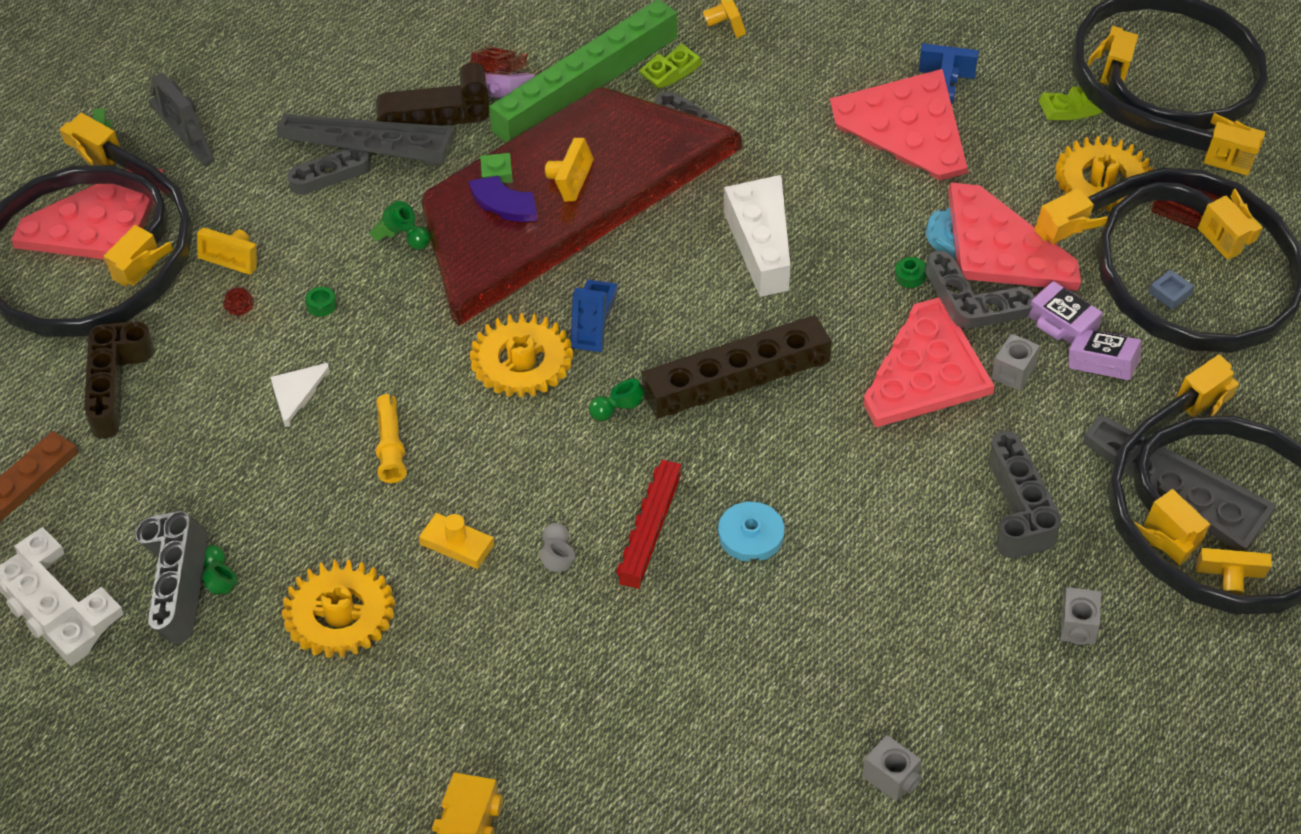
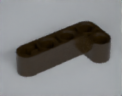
M473 62L463 65L459 71L460 85L383 93L376 99L377 121L436 126L481 122L489 116L485 69L481 64Z
M142 322L102 324L94 327L89 333L84 410L91 433L99 439L110 438L119 431L122 365L146 362L154 354L148 327Z

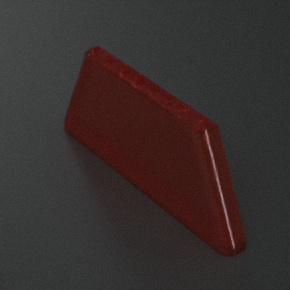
M599 87L487 154L510 153L513 182L502 184L511 190L533 193L538 221L517 222L501 219V215L490 210L485 211L477 204L471 194L469 181L482 179L481 158L429 188L422 198V210L427 230L430 234V241L451 319L458 326L462 325L742 149L741 134L733 127L609 88ZM573 138H585L594 161L576 201L564 202L555 179H548L546 177L545 165L547 161H563Z

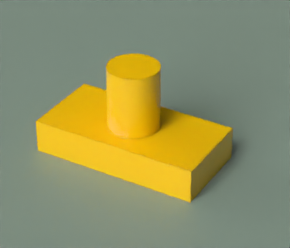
M718 0L719 5L702 12L708 27L728 20L736 38L746 35L741 15L733 0Z
M573 138L563 161H547L545 165L546 177L548 179H555L564 202L576 201L594 161L585 138Z
M203 227L197 232V253L199 259L249 275L257 269L256 244L249 242V236L245 231L238 229L231 235H227Z
M435 513L419 536L420 545L475 569L480 567L494 547V537L466 526L464 518L459 514H451L445 517Z
M1202 548L1196 559V573L1223 575V590L1241 596L1244 595V577L1265 578L1271 568V554Z

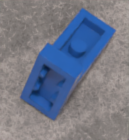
M922 43L919 72L929 73L942 69L950 101L953 104L956 86H951V84H957L958 77L975 79L979 50Z
M587 280L584 289L575 288L572 301V348L602 352L605 323L617 296L618 284Z

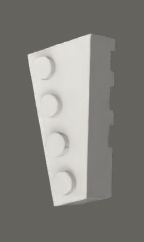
M781 175L724 187V214L759 296L788 291L790 257Z

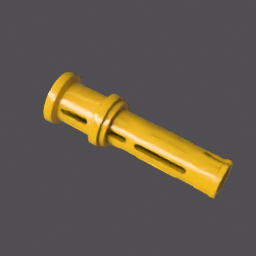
M383 394L376 400L380 442L376 447V456L380 459L377 474L378 478L385 483H397L402 481L407 475V469L402 460L405 455V447L399 439L397 399L395 396H392L390 404V394Z

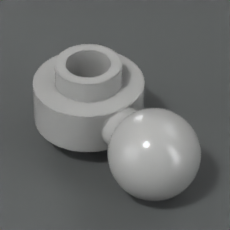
M551 523L543 531L544 545L539 553V557L548 570L553 572L567 571L575 559L574 550L567 544L569 533L564 525Z

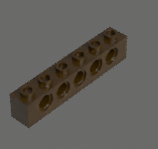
M813 315L642 371L644 397L656 419L667 415H674L679 411L697 405L701 406L709 401L724 396H731L737 392L755 386H762L767 382L792 376L797 372L812 367H819L824 363L830 362L832 341L817 316Z

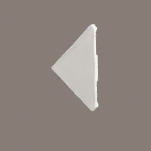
M328 363L270 377L284 427L291 425V419L311 399L321 380L330 374Z

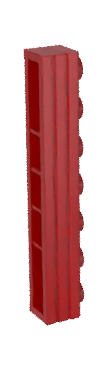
M662 459L659 467L656 466L654 469V481L648 485V497L642 501V513L637 514L635 521L636 529L631 530L629 536L630 545L625 547L623 552L624 561L619 563L617 568L619 584L637 589L641 587L681 478L680 463Z

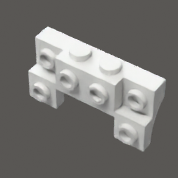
M42 527L16 544L14 547L17 554L0 565V592L6 597V603L13 614L18 618L23 615L27 620L26 625L36 638L42 636L70 666H73L89 654L100 635L124 614L121 606L102 587L78 602L47 571V568L53 562L64 555L62 546Z

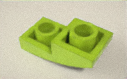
M681 43L665 58L661 54L655 56L639 70V74L659 89L686 77L701 66L702 62L697 54Z
M1072 86L1067 95L1043 92L1038 100L1047 120H1074L1103 113L1101 109L1087 99L1081 87Z

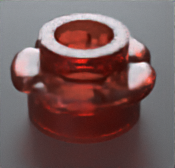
M232 288L225 295L224 309L229 310L231 315H244L253 308V297L245 288Z

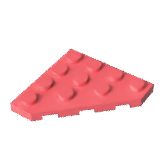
M942 69L830 98L837 129L858 136L861 141L880 151L883 149L895 155L896 159L914 168L917 166L929 172L930 176L938 180L969 173Z
M95 184L21 218L11 239L13 248L104 259L103 256L134 225L142 229L144 228L154 202L143 193L116 184Z
M950 183L948 197L956 259L966 280L1044 288L1054 281L1067 290L1078 291L1081 285V277L1077 259L1056 243L1052 245L1049 240L1044 242L1034 231V226L980 185Z
M938 297L913 305L905 325L901 327L893 342L891 351L884 358L878 369L872 386L865 393L863 405L875 428L992 395L995 386L961 327L952 321Z

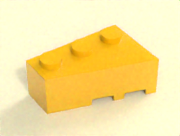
M453 773L442 801V808L444 809L441 820L435 819L432 831L437 832V834H494V827H491L494 816H500L503 804V795L498 794L497 781L495 779Z

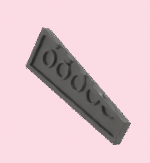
M283 114L277 125V137L291 141H304L423 160L424 164L437 165L445 161L454 139V127Z
M1100 414L1084 434L1083 443L1114 465L1119 447L1134 431ZM1145 438L1126 460L1124 472L1132 478L1138 454L1148 438ZM1165 447L1158 448L1149 457L1147 468L1150 480L1162 497L1174 489L1210 523L1207 531L1234 551L1247 552L1275 512L1276 504Z

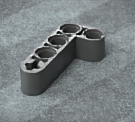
M1009 431L996 433L992 439L988 462L1014 513L1005 516L1000 522L996 543L997 550L1007 558H1018L1048 550L1054 547L1057 542L1061 515L1018 435Z
M176 511L144 519L136 529L135 538L158 557L148 623L152 629L171 643L180 644L191 636L194 629L208 532L206 528L188 513Z

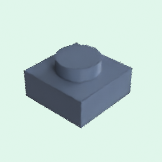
M1170 269L1150 285L1149 294L1173 310L1193 294L1194 285Z

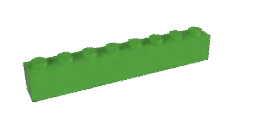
M655 0L489 106L491 131L507 144H514L676 39L677 12L662 1Z

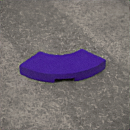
M499 176L469 181L474 200L485 211L490 210L501 215V219L510 221H538L532 192L511 190L502 184Z

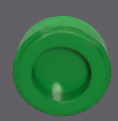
M328 287L313 288L305 296L307 311L314 316H327L337 307L336 295Z

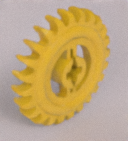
M1097 136L1095 144L1092 146L1089 143L1088 137H1086L1083 142V148L1079 146L1078 141H1075L1073 151H1071L1070 146H1066L1065 152L1059 155L1055 167V178L1059 182V188L1065 191V194L1079 188L1089 197L1115 184L1119 170L1126 179L1134 175L1153 171V167H1149V158L1141 162L1143 157L1142 150L1137 155L1132 156L1134 151L1133 144L1130 145L1129 149L1122 150L1123 139L1120 140L1116 147H1113L1111 136H1109L1105 145L1101 144L1100 137ZM1092 165L1090 183H1088L1083 177V171ZM1106 166L1104 185L1101 187L1104 167ZM1123 197V198H1121V199H1119V200H1117V201H1115V202H1113V203H1111V204H1109V205H1107V206H1105V207H1103V208H1106V210H1107L1108 212H1111L1112 208H1113L1116 204H1118L1121 200H1123L1125 197Z
M522 312L520 313L518 323L512 320L510 314L507 316V325L505 326L500 322L499 318H496V330L491 329L490 325L486 324V336L478 332V343L475 340L472 341L470 360L472 361L471 369L476 372V379L483 381L486 388L494 387V392L497 394L505 391L508 397H511L514 393H517L519 398L524 397L525 393H529L530 396H536L537 390L545 393L548 391V385L552 387L559 384L558 379H564L567 376L566 371L572 367L573 350L571 349V340L567 338L566 331L562 330L558 334L559 326L557 322L549 329L547 317L538 325L535 313L532 315L529 323H526ZM507 348L508 359L501 364L499 362L500 354ZM542 351L544 359L538 367L533 369L536 365V355Z
M336 559L333 560L331 571H328L323 563L320 562V575H315L308 568V582L303 581L297 576L296 584L299 590H294L291 586L288 587V594L292 600H289L287 597L283 599L285 609L282 610V618L285 620V630L290 632L292 641L299 642L301 649L307 650L311 648L313 655H319L322 651H325V657L331 658L334 652H338L339 657L342 658L346 656V652L349 650L354 655L358 654V647L360 646L369 649L371 647L370 640H381V631H387L390 628L389 621L394 618L392 608L395 606V600L392 597L391 586L386 585V579L383 575L376 580L377 573L374 567L371 568L370 573L365 575L366 571L363 562H360L359 568L356 571H353L350 559H347L343 570H340ZM352 595L359 598L363 605L353 604ZM315 616L325 617L327 624L339 629L324 627L317 622ZM353 620H357L354 624L348 626Z

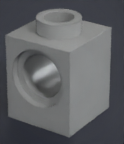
M1011 333L995 357L991 379L1020 391L1037 365L1040 345Z
M1066 587L1062 604L1060 641H1068L1077 645H1095L1100 626L1101 591Z
M886 735L865 757L862 777L897 802L905 792L911 794L920 783L922 776L919 775L922 759ZM895 768L901 772H892L888 769Z

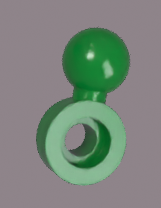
M395 201L384 209L383 221L386 227L394 233L405 232L407 234V243L411 248L422 250L429 245L430 233L426 228L414 225L415 214L409 204L403 201Z
M917 257L901 259L895 266L896 281L906 288L920 286L924 283L927 276L925 272L926 263Z
M626 379L612 389L610 397L598 396L590 402L589 413L597 421H607L612 417L616 407L632 409L638 406L642 401L645 391L638 379Z
M208 545L204 559V572L202 573L204 585L214 594H229L238 583V577L232 569L224 565L226 560L224 551L217 545Z

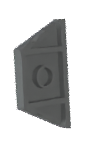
M163 72L153 76L150 93L155 97L149 99V105L203 166L214 162L196 117V107L189 96L185 97L181 93L178 84L174 80L170 81Z

